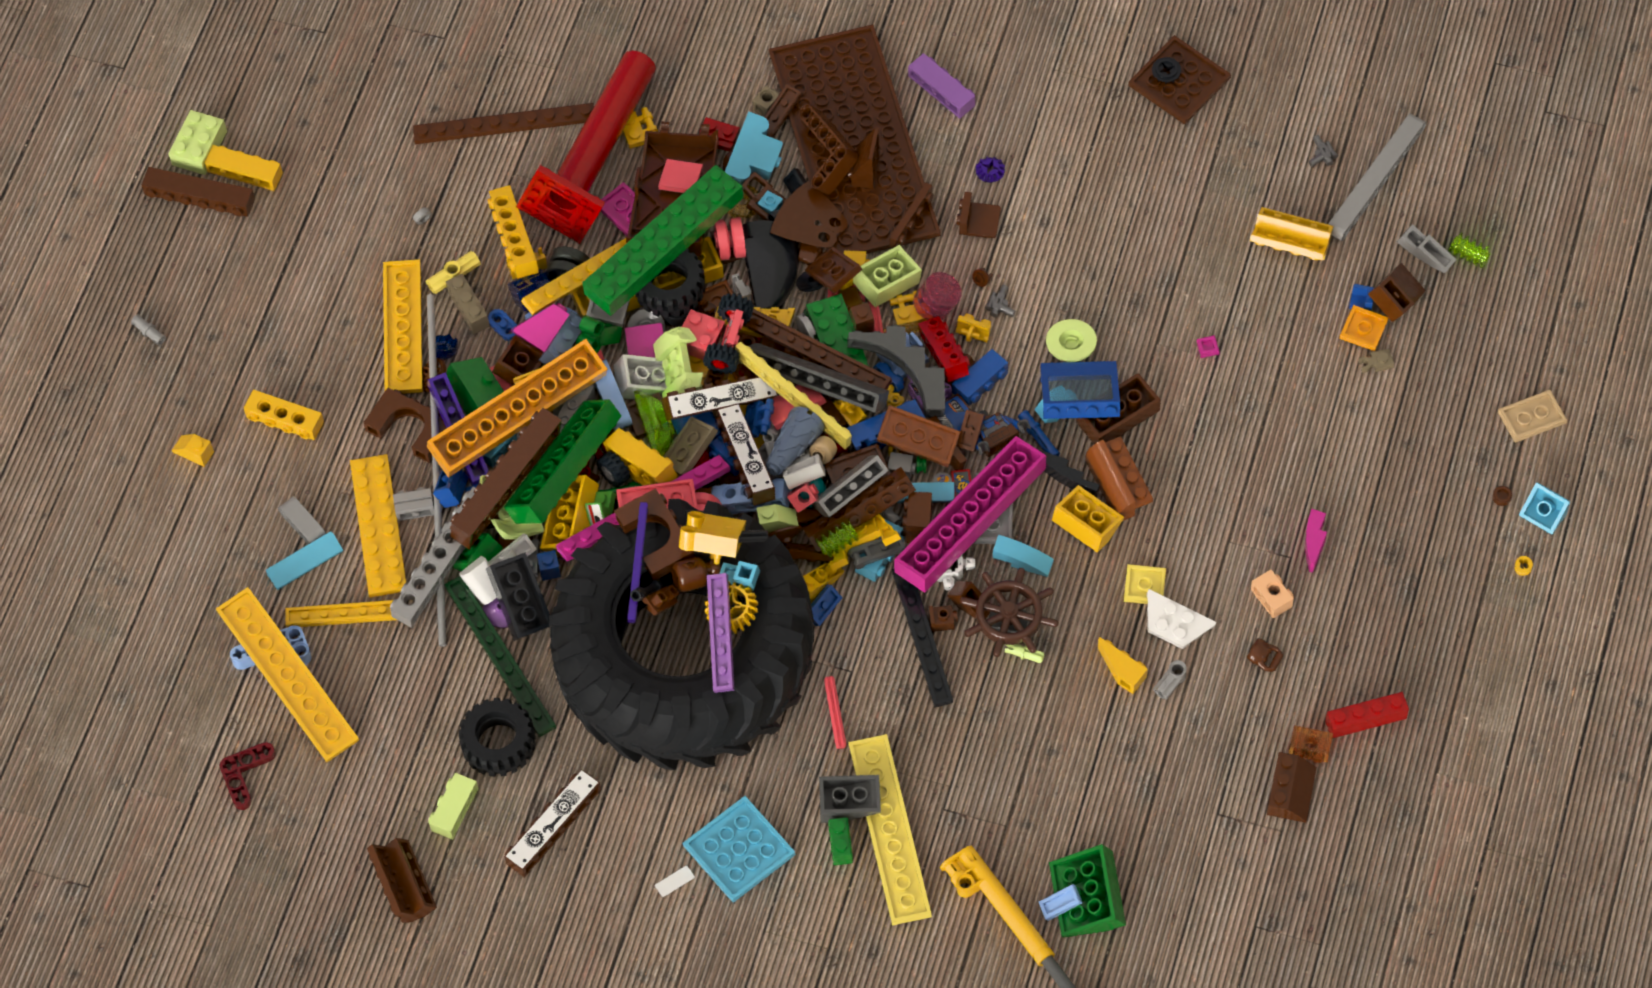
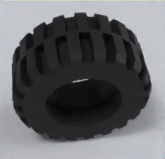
M688 248L657 275L659 276L667 272L679 273L686 278L681 286L671 290L660 289L652 284L656 278L654 277L635 294L638 303L644 306L647 312L652 311L653 315L658 317L663 315V318H669V316H674V318L680 317L682 313L684 315L689 313L691 308L695 309L698 306V302L702 300L703 293L705 292L703 264L701 260H698V256L695 253H690Z
M494 698V701L486 699L483 700V704L479 705L477 703L472 706L473 710H468L465 714V719L461 720V729L459 730V742L464 758L469 762V765L473 769L477 768L479 773L484 775L488 772L489 776L493 777L496 774H500L501 777L507 776V772L511 771L513 774L518 771L517 768L519 766L523 768L527 764L526 759H531L533 755L532 750H535L536 746L533 722L526 709H522L521 705L517 702L512 704L511 700L506 698L504 701H500V698ZM493 726H507L516 732L513 741L500 749H489L479 743V739L484 731Z

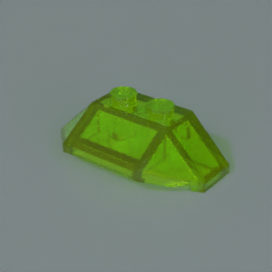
M635 390V403L650 448L656 449L663 457L673 442L672 434H675L673 425L666 421L664 408L660 400Z

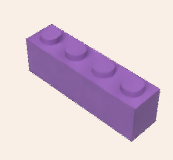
M923 53L908 66V76L959 119L975 106V94L973 91L966 89L945 68L937 65L932 57H928Z

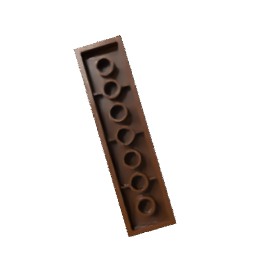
M542 408L539 412L536 411L530 419L532 422L528 427L525 425L521 429L520 437L517 441L513 440L510 443L509 451L506 455L502 454L496 462L498 465L495 469L488 471L484 483L477 485L473 492L475 493L471 499L467 498L462 505V511L455 513L450 521L452 523L450 526V537L466 548L470 549L491 520L498 514L560 433L562 420L545 408Z

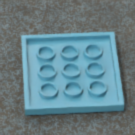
M746 796L742 797L683 842L684 848L733 903L796 855L791 846Z

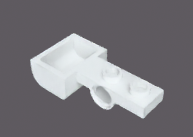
M810 446L783 471V477L789 490L826 475L819 454L810 456Z
M523 533L490 561L480 556L461 571L459 575L479 603L486 605L497 598L486 568L525 552L528 557L537 549L529 537Z

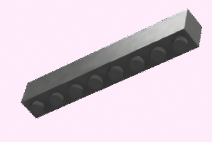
M760 343L748 345L753 353L758 357H762L771 368L778 370L786 380L875 413L886 407L889 391Z

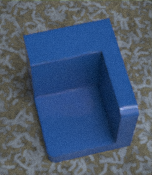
M1354 284L1349 309H1352L1353 305L1372 311L1374 301L1368 293L1374 287Z

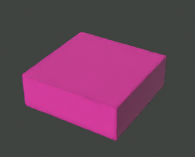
M1215 335L1196 339L1201 358L1219 355Z

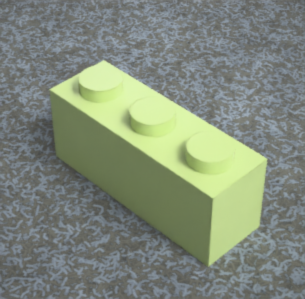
M457 773L448 780L444 795H441L438 799L436 811L432 812L429 817L428 823L432 832L452 840L454 839L479 789L477 781Z

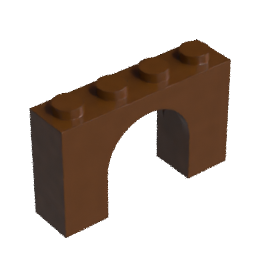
M387 388L363 422L365 431L382 439L397 419L405 416L416 417L424 423V428L412 445L413 455L430 463L432 461V454L427 448V441L432 438L430 406H424L415 398H408L396 389ZM438 413L439 433L446 429L440 413Z
M655 488L614 510L615 518L625 534L637 528L640 502L648 504L646 523H660L669 530L670 538L668 542L659 550L643 558L644 566L652 580L659 579L670 573L674 563L695 557V551H685L679 548L682 525L678 526L675 521L677 517L674 511L667 508L665 505L667 504L666 498L662 493L659 494Z

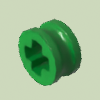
M917 456V473L921 471L926 473V459Z

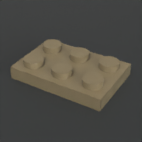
M691 416L663 457H668L674 464L675 472L682 476L693 469L718 430Z

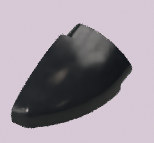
M768 220L751 221L742 225L746 248L745 262L755 307H760V309L779 307L780 309L789 297L797 279L799 247L796 241L770 233L774 221Z

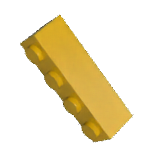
M212 145L204 162L209 173L275 191L283 174L281 165L277 161L265 160L257 155L251 156L239 150H230L225 146Z

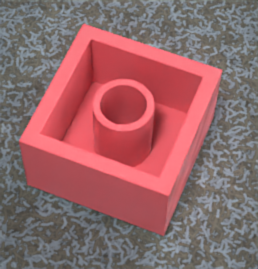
M691 309L682 327L689 328L697 340L687 344L688 355L703 360L708 345H712V343L718 345L720 336L726 329L725 321Z

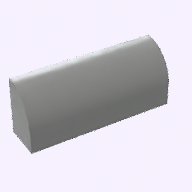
M878 455L868 456L818 495L817 501L812 505L821 515L830 517L889 470Z

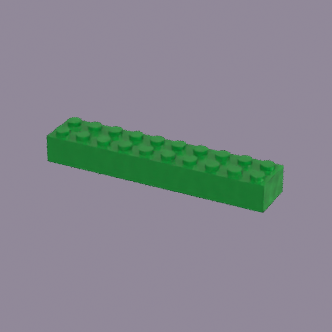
M717 165L712 167L583 281L584 294L608 315L612 316L743 199V186Z

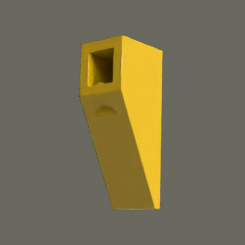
M830 562L824 563L803 576L811 603L827 584L832 585L844 574L845 571L842 568L833 571L830 567Z
M1099 637L1098 649L1118 685L1134 694L1147 678L1148 669L1142 662L1132 659L1126 651L1117 649L1111 641Z

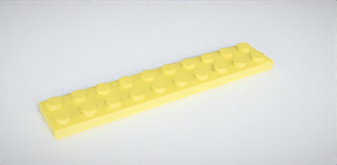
M885 734L848 742L855 774L879 775L881 813L866 816L892 926L932 917L888 736Z

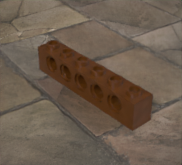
M900 467L863 490L832 516H822L803 528L817 552L916 491V489Z

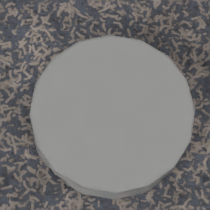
M804 313L797 315L795 319L799 332L814 339L816 331L809 318Z

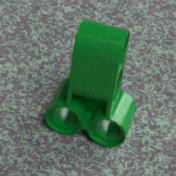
M586 315L580 321L579 328L582 334L578 336L576 345L587 339L594 351L598 353L601 346L620 343L623 327L604 323Z

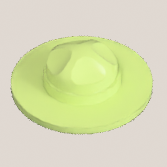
M1076 319L1057 322L1049 329L1046 336V345L1049 352L1057 359L1066 362H1077L1086 359L1094 352L1097 344V337L1093 328L1087 323Z

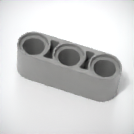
M294 496L278 507L280 514L307 544L326 534L321 525Z

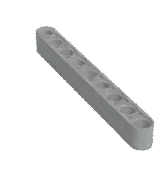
M1411 113L1408 114L1328 225L1334 226L1331 236L1340 241L1346 238L1419 138L1426 126V121Z

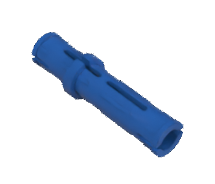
M1028 410L1021 412L1018 415V419H1027L1031 427L1030 429L1027 428V433L1034 437L1044 452L1059 456L1060 452H1058L1050 439L1042 431L1040 423L1033 419Z

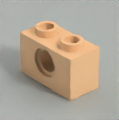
M1269 570L1252 580V592L1272 618L1292 608L1294 596L1289 589L1284 587L1282 579L1278 574L1275 575L1272 570ZM1275 591L1278 594L1272 595L1269 592Z

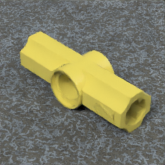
M470 251L456 261L447 262L444 269L426 280V284L433 294H437L447 287L446 281L460 274L466 275L481 265V262L477 255Z

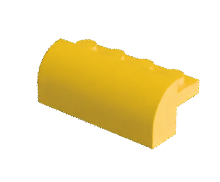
M1261 207L1250 241L1260 246L1273 247L1275 250L1289 251L1293 255H1304L1312 260H1324L1334 226Z

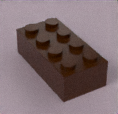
M1139 373L1119 384L1120 417L1076 418V423L1093 444L1101 440L1105 442L1113 440L1160 411L1161 399ZM1112 389L1095 400L1113 399Z

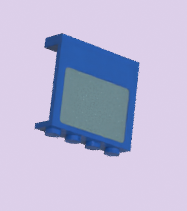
M1116 361L1040 363L1043 419L1120 417V395Z

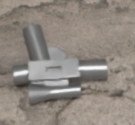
M1315 135L1313 140L1317 146L1315 151L1316 157L1308 161L1310 166L1313 167L1321 161H1324L1327 166L1332 165V159H1336L1339 155L1334 151L1329 141L1324 143L1319 135Z
M1002 285L998 294L992 292L985 306L986 310L991 311V316L997 317L1000 311L1010 317L1015 315L1016 311L1008 307V301L1005 299L1008 291L1007 285Z

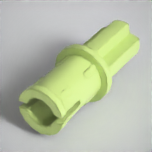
M1006 645L1008 648H1005V653L1019 656L1022 660L1028 659L1042 663L1044 659V652L1037 650L1035 653H1031L1026 645Z

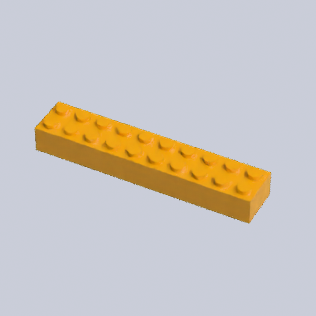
M585 339L428 440L427 448L449 478L520 432L525 425L528 427L532 422L530 419L536 411L539 412L542 408H545L551 412L605 377L608 369L587 339Z

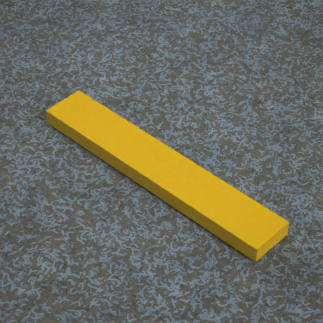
M393 600L285 608L286 628L294 625L309 627L392 621L396 619L392 617L390 609Z

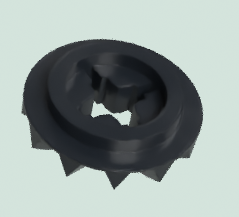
M1160 58L1152 66L1153 77H1156L1158 82L1164 81L1165 84L1170 81L1174 82L1175 79H1179L1181 66L1173 58ZM1163 69L1170 70L1169 74L1163 72Z

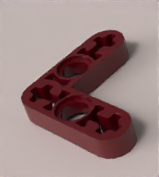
M264 742L225 757L220 761L221 773L234 806L239 810H246L252 802L241 773L272 761L276 753L271 743ZM265 749H267L269 752V754L266 756L263 751ZM245 756H252L253 760L250 763L245 764L242 762ZM227 764L231 765V770L227 769ZM238 779L241 781V784L236 788L231 787V781ZM237 793H242V796L245 801L244 803L240 802Z

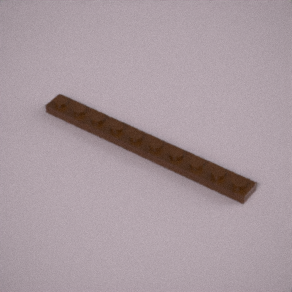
M594 103L413 125L415 144L582 124L589 117L594 108Z
M753 309L750 321L747 324L743 323L744 327L825 368L886 390L892 382L891 377Z

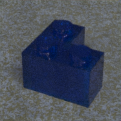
M538 269L539 273L522 277L507 284L515 304L524 312H529V310L521 302L523 297L549 283L546 273L542 269Z

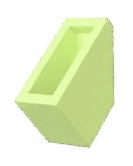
M777 504L756 507L758 523L768 533L785 527L799 526L795 509Z

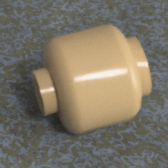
M827 436L818 437L809 448L810 456L819 454L823 464L829 463L837 452L836 443Z

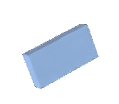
M1074 884L1039 901L1044 918L1047 921L1082 904Z

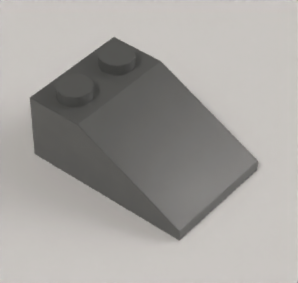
M879 775L819 777L821 823H828L830 819L848 818V820L881 813Z

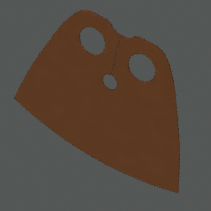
M807 181L784 202L775 217L770 233L792 241L829 248L837 241V234L843 232L848 224L837 207L822 192L814 189L810 181ZM837 218L841 224L839 227H833L830 225L829 220ZM815 221H820L821 225L817 226ZM822 232L827 233L830 236V240L823 242L819 239L818 235Z

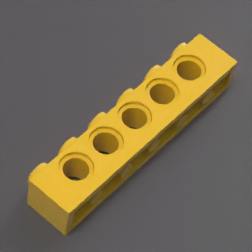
M508 185L490 190V199H487L490 210L494 209L492 216L494 222L498 221L496 224L498 234L503 235L500 236L502 246L507 247L504 250L507 260L511 259L509 262L511 272L516 273L517 279L539 273L537 261L519 209L516 208L517 204L511 186Z

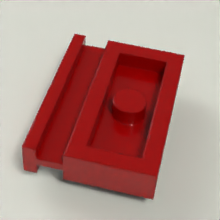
M706 117L703 124L710 125L709 135H712L717 129L719 149L730 152L740 133V127Z

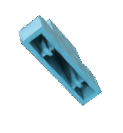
M749 111L725 169V172L740 185H743L753 172H756L763 179L769 180L774 167L778 168L782 159L779 155L783 142L766 136L769 128L768 120Z

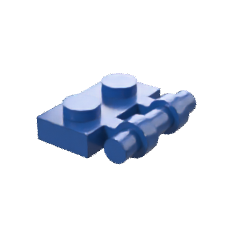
M768 398L766 404L759 400L747 405L745 419L753 438L759 437V434L767 435L768 429L771 427V414L774 413L775 408L773 406V399Z

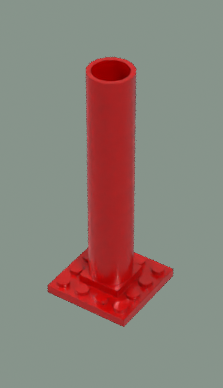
M634 50L627 51L623 55L558 172L554 173L549 168L540 165L516 208L579 244L582 242L605 204L599 197L588 192L656 72L655 63L650 57Z

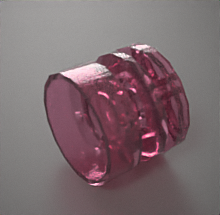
M932 273L915 293L913 298L914 307L920 316L927 320L937 316L943 320L960 301L962 296L961 287L957 280L947 273Z

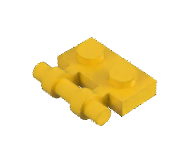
M647 107L641 109L642 115L638 117L636 111H634L623 130L629 149L644 145L646 131L658 132L657 126L652 121V113L648 111ZM646 123L647 128L642 130L641 125Z
M918 290L912 291V294L903 296L902 294L896 295L895 298L889 300L891 306L898 305L899 307L893 309L896 325L907 327L934 318L929 301L921 302V299L927 298L926 290L920 292ZM910 301H914V302H915V304H913V305H908V306H905V304H904V303L910 302Z

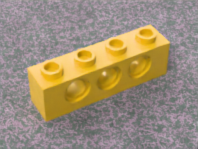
M254 389L244 406L246 417L254 422L260 421L268 427L280 428L286 433L292 432L303 439L315 440L324 423L321 412Z

